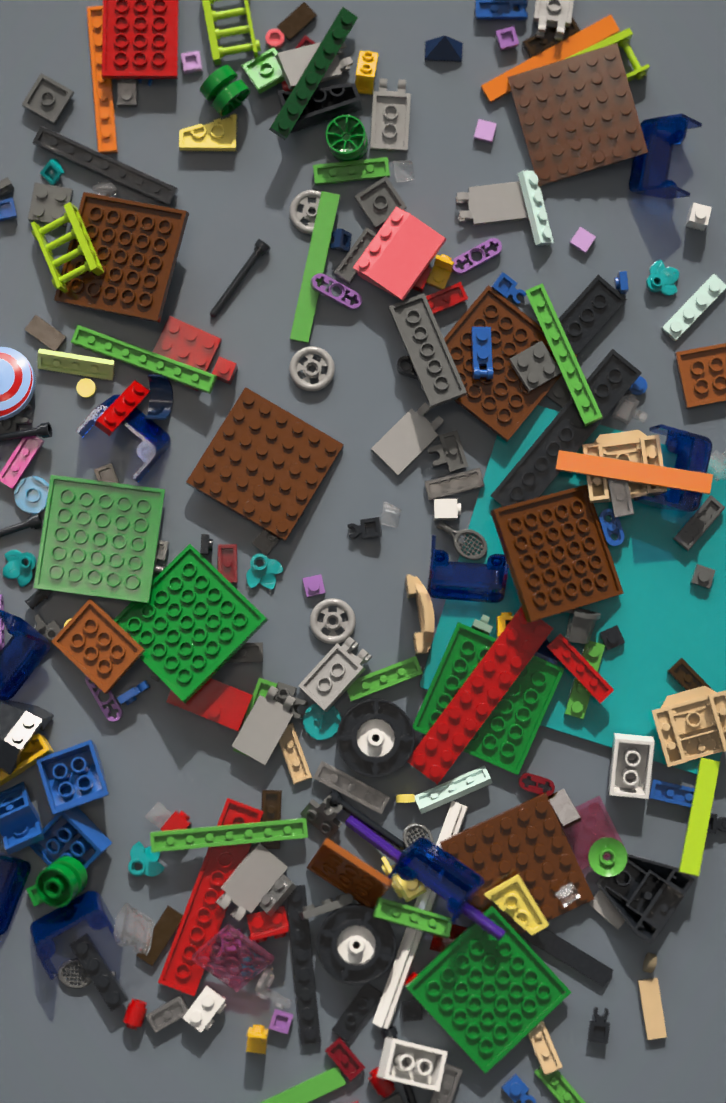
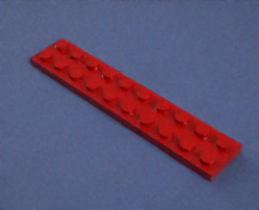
M521 606L412 752L407 762L438 785L554 628L542 619L527 623Z
M227 798L217 826L260 822L264 811ZM252 843L208 848L158 983L195 996L228 906L224 909L216 903L225 892L221 887L247 856Z

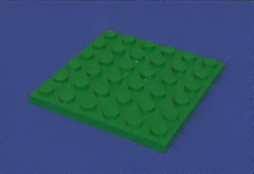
M51 475L34 589L149 604L166 490Z
M189 544L153 580L150 603L131 602L114 621L146 650L140 656L141 660L186 703L268 619Z
M457 622L413 723L414 730L425 735L496 641V638ZM534 655L463 751L518 775L565 668Z
M493 906L489 907L483 914L505 930V935L501 940H497L473 922L406 985L411 994L485 1074L572 993Z

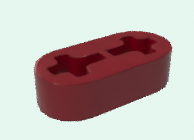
M531 773L522 774L518 780L519 786L522 789L539 795L543 794V789L537 787L538 783L543 785L546 782L549 783L548 786L551 787V790L546 791L547 796L553 794L555 790V785L551 780ZM530 776V780L536 782L535 786L528 785L525 787L522 779Z

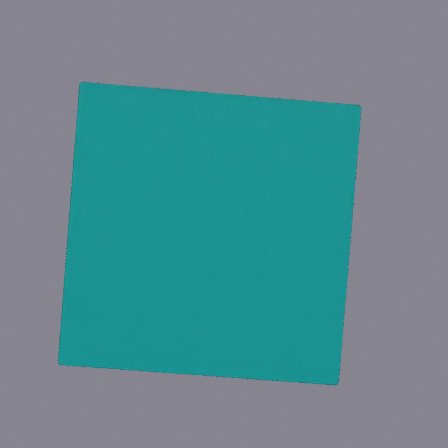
M537 405L508 442L498 435L496 437L483 478L485 487L480 488L468 529L474 530L484 537L488 550L486 555L479 560H468L461 555L459 556L420 681V687L423 689H429L457 622L471 627L474 620L480 621L484 614L490 617L488 625L493 626L489 636L497 639L496 617L501 616L502 612H512V616H514L521 607L490 512L503 506L490 497V495L549 426L559 411ZM599 424L584 444L594 443L601 434L623 431ZM661 444L664 467L713 474L710 495L719 501L725 509L690 550L686 551L673 538L710 496L709 494L667 488V493L631 499L634 515L619 517L625 536L624 541L616 547L608 545L623 594L578 607L601 614L600 620L596 621L590 641L604 645L599 633L618 625L625 643L610 650L604 648L598 673L614 691L600 704L591 695L584 719L564 714L575 677L558 660L557 665L565 668L540 725L611 748L613 747L614 733L650 736L655 741L653 761L666 765L652 710L661 708L667 696L686 691L667 671L680 658H683L715 692L726 690V463ZM581 446L576 453L583 454V447ZM560 471L540 497L586 485L587 477L583 474ZM612 502L593 503L598 519L603 510L613 509ZM605 516V521L611 522V517ZM611 534V539L617 540V535ZM697 564L716 570L710 589L690 583ZM562 612L542 618L544 622L554 628L547 637L549 643L560 633L566 637L569 612ZM569 642L582 655L585 644ZM722 752L702 758L720 761ZM700 758L671 767L697 774Z

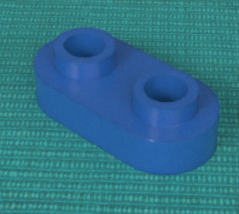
M605 509L600 513L599 521L607 544L616 547L624 541L625 536L619 517H614L613 509ZM605 516H610L611 522H606ZM611 534H616L617 540H612Z

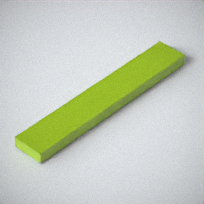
M700 758L678 871L680 873L699 876L719 772V761Z

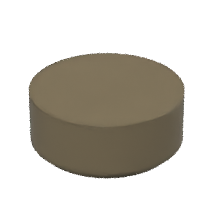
M650 952L646 954L643 962L644 972L652 973L657 964L656 954Z

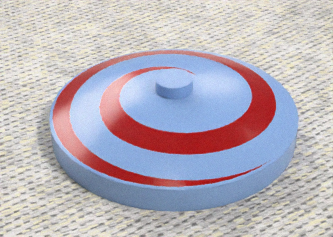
M0 347V420H5L17 415L28 405L34 394L36 380L31 364L21 353L11 348Z

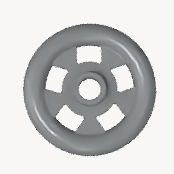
M307 190L298 194L290 205L289 214L293 225L305 234L313 233L314 221L321 192L317 190ZM308 198H316V203H308ZM299 204L304 205L303 213L297 212ZM310 209H314L316 212L314 214H309L308 211ZM303 217L310 221L307 226L300 222Z
M311 346L299 350L292 357L289 372L291 379L299 388L306 391H319L332 381L335 365L328 352L322 348ZM314 354L322 357L320 362L312 359ZM305 356L308 361L301 365L299 360ZM314 366L316 368L315 372H309V367ZM322 366L327 367L326 375L321 374ZM303 370L306 377L300 379L297 372ZM318 377L319 383H310V379Z
M330 598L323 600L311 612V630L317 639L326 644H339L346 641L355 629L356 618L354 611L346 602L340 599ZM336 606L337 612H328V607ZM320 613L325 614L323 623L317 621ZM346 613L348 621L342 622L340 614ZM331 618L336 619L337 622L335 625H331L329 623V620ZM342 626L345 631L338 636L335 631ZM323 627L331 631L328 636L321 632Z

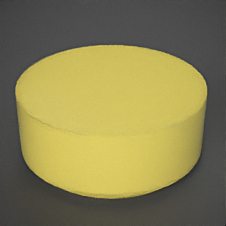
M84 378L77 383L76 389L81 397L90 398L96 392V385L91 379Z
M400 794L396 796V803L415 802L414 794Z

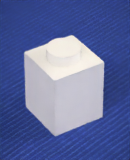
M693 203L689 210L686 226L704 231L708 225L712 207Z
M434 499V520H457L458 515H461V504H457V499Z

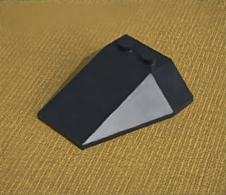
M0 698L1 771L9 775L13 773L21 762V752L38 729L43 731L54 717L52 713L36 705Z
M627 854V864L619 874L612 877L601 876L596 884L633 932L652 944L695 879L688 874L678 872L679 868Z

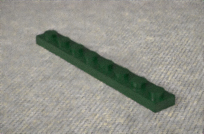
M344 7L340 9L269 128L270 131L286 140L357 21L358 17Z

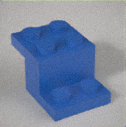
M24 782L0 792V834L3 837L5 850L8 855L45 839L39 814L29 799L27 786Z

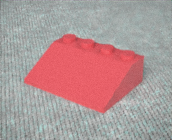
M396 207L353 266V269L365 281L403 301L447 239L410 213Z

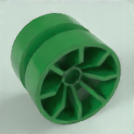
M224 65L214 71L203 82L199 90L208 102L213 101L212 107L220 116H226L233 112L250 94L248 86L242 80H237L238 75L230 65Z
M341 115L329 123L326 129V141L333 157L340 162L360 160L368 148V138L362 122L354 116Z
M63 856L56 859L38 874L35 882L36 892L47 905L63 907L85 889L88 876L81 862L73 857Z

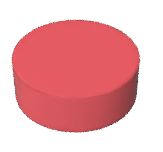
M279 29L269 30L266 34L267 45L275 49L283 46L285 41L283 32Z

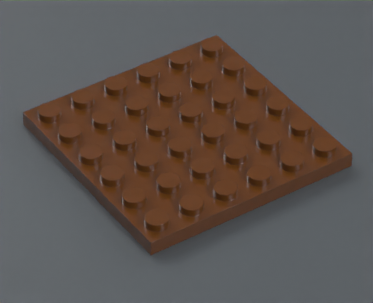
M617 43L508 77L533 169L538 177V186L547 185L648 154Z
M83 192L78 211L104 273L97 276L92 271H87L66 282L65 285L68 292L64 293L57 289L54 301L160 323L189 213L185 210ZM74 238L70 241L67 253L78 248V245H80L78 239ZM81 254L64 263L61 275L63 276L84 265L86 261L85 256Z
M489 285L444 338L467 391L466 396L454 401L506 442L509 441L561 377L559 375L528 393L509 363V359L542 341L556 364L557 362L541 326ZM472 327H491L493 379H486V377L473 379ZM479 366L480 370H486V366Z
M245 387L189 476L186 484L279 539L286 541L344 444Z
M587 484L490 511L527 623L623 594L594 504L589 501Z
M546 793L440 841V845L466 901L482 914L489 907L493 906L518 934L526 932V930L515 922L509 914L501 910L496 903L485 896L486 892L517 874L521 877L547 921L594 900Z

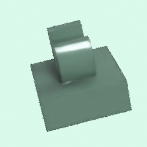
M483 614L480 621L474 620L471 628L489 635L493 626L488 625L490 617Z

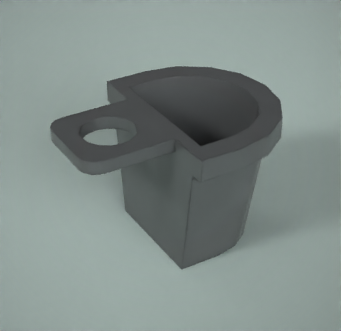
M582 608L565 611L570 613L565 638L569 642L588 644L596 621L600 620L601 614Z

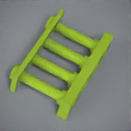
M202 0L214 66L222 65L220 58H224L225 55L253 51L254 58H256L261 48L259 40H255L248 0H244L245 7L220 12L212 11L211 4L222 0ZM247 15L248 25L223 30L215 29L214 22H217L219 19ZM250 33L252 43L226 48L218 47L217 40H221L222 37Z
M630 27L570 56H577L617 43L625 51L634 71L626 74L628 82L633 79L640 80L644 78L650 68L649 64L640 66L629 44L633 35Z
M71 202L63 205L66 212L64 216L43 227L34 221L31 222L33 228L31 231L32 235L39 242L53 276L52 283L56 289L64 293L68 292L65 283L87 271H92L97 276L104 273L78 208ZM67 222L71 223L73 227L71 232L50 243L47 242L45 234ZM74 238L78 239L80 244L78 248L55 260L52 250ZM81 254L85 256L86 261L84 265L63 276L61 275L59 266Z

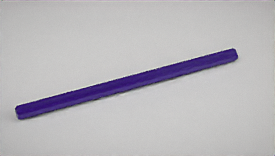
M353 816L348 817L345 822L347 827L497 940L503 938L505 930Z

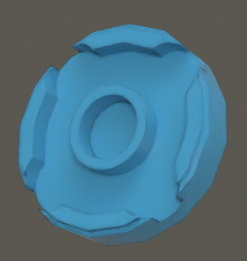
M29 476L21 479L14 490L16 505L23 512L29 514L45 511L49 484L38 476Z

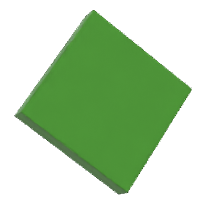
M274 47L241 65L259 94L285 80L276 59L278 52Z

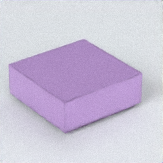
M199 51L181 54L184 74L203 71Z
M478 119L474 139L492 143L497 123Z
M580 227L569 244L586 253L596 236Z

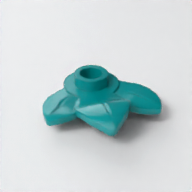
M658 260L650 267V276L646 280V286L651 292H661L667 296L674 295L678 292L674 283L678 280L680 272L673 267L665 268L663 261Z
M10 550L5 554L8 563L4 566L2 575L8 579L17 578L19 586L24 587L33 578L32 570L36 567V558L30 552L21 553L18 550ZM25 559L29 561L28 565L24 564Z
M255 554L251 558V568L246 573V579L250 588H254L261 583L264 587L273 589L276 584L275 574L283 572L282 565L276 559H268L264 554ZM258 560H262L264 564L263 566L258 567L256 565V562Z
M141 842L133 845L130 850L131 860L128 864L130 874L136 877L144 874L154 877L163 872L165 867L157 862L160 852H151V846L144 848ZM136 863L141 864V870L135 869L134 866Z

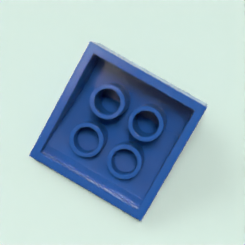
M92 740L36 759L53 815L109 795L96 744Z
M78 807L56 814L42 829L45 839L29 846L48 866L60 857L69 856L77 859L87 869L112 842Z

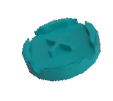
M317 703L312 704L303 716L305 731L310 737L317 740L332 738L337 733L341 722L339 711L334 706L326 712Z

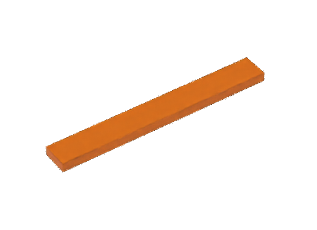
M103 6L87 7L98 152L113 154L118 153L112 79H102Z
M610 14L481 85V89L489 103H492L512 92L508 77L561 61L619 33L620 29Z
M559 450L556 470L709 495L713 474Z

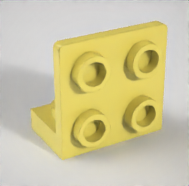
M385 857L381 858L384 862V865L381 867L386 876L393 881L391 885L399 898L403 897L406 902H409L427 891L422 882L398 864L390 866Z

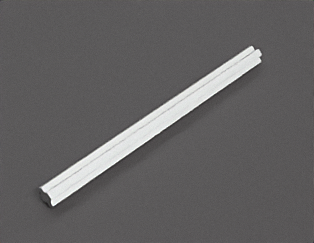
M454 801L451 802L432 855L438 865L441 866L442 871L434 874L430 865L426 871L440 882H442L448 865V860L440 845V841L459 833L468 806ZM424 885L427 891L417 897L414 907L431 912L437 894ZM406 927L372 1022L379 1027L389 1029L423 931Z

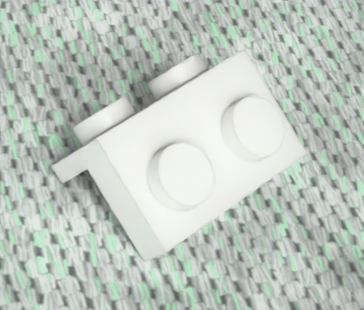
M206 986L183 1016V1019L200 1032L204 1028L208 1030L214 1022L212 1017L215 1013L220 1014L225 1008L226 1004L224 1001L226 998L220 996L209 986Z

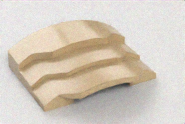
M640 430L601 434L594 443L582 445L583 454L664 467L659 435L647 436ZM586 475L590 503L612 502L608 486L609 478ZM628 482L631 499L667 493V488Z
M408 574L405 577L407 598L416 597L421 632L414 633L413 635L415 655L427 654L434 635V609L425 586L417 576L413 577V575Z
M706 686L667 696L661 708L652 710L667 767L715 753L726 752V690L715 692Z

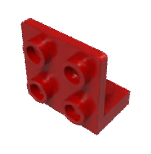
M284 905L280 906L272 916L268 915L264 910L246 915L251 934L249 938L250 941L255 940V943L267 941V937L273 935L275 939L284 937L287 934L286 932H289L290 927Z

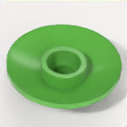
M610 837L601 838L594 842L589 850V864L601 876H615L627 864V851L624 845L617 839ZM605 853L610 854L609 860L603 858Z

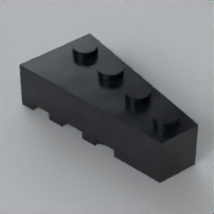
M355 83L330 85V87L326 88L317 87L291 133L361 110V99ZM277 90L281 107H283L292 91Z

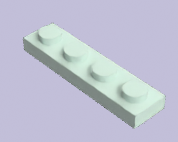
M521 171L518 173L535 245H550L554 242L540 186H538V177L534 171Z
M713 274L661 329L676 341L726 289V284Z
M484 765L415 795V801L421 814L493 782Z

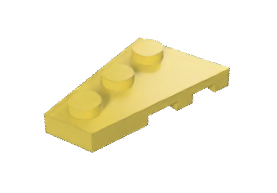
M237 113L230 115L229 118L222 120L219 118L205 125L198 124L181 129L179 133V150L236 151Z
M519 874L485 893L488 899L496 903L501 910L509 914L515 922L531 935L549 926L548 921Z

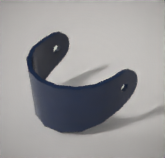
M149 374L147 376L150 384L149 408L145 419L166 420L170 416L173 407L172 385L165 376Z

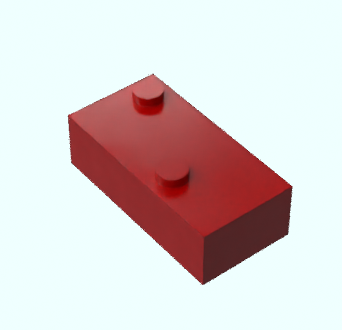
M210 678L186 703L172 690L166 702L240 731L253 695Z

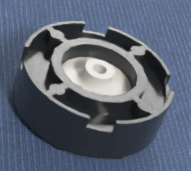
M370 699L354 705L343 716L337 731V745L345 763L355 772L368 777H383L398 771L408 761L414 748L415 733L411 720L399 706L387 700ZM375 734L379 736L377 742L372 740V736Z
M350 904L336 909L324 920L318 934L317 952L324 969L334 979L349 985H364L380 978L390 967L396 949L394 932L389 922L373 918L375 908L363 904ZM357 941L360 943V945L358 947L353 946V943Z

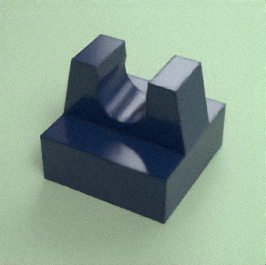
M336 229V231L332 232V237L335 238L334 243H330L329 248L349 252L352 234L344 229Z

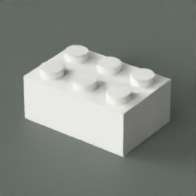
M614 733L608 786L609 795L649 799L655 743L653 737Z
M385 1037L377 1077L439 1091L448 1052Z

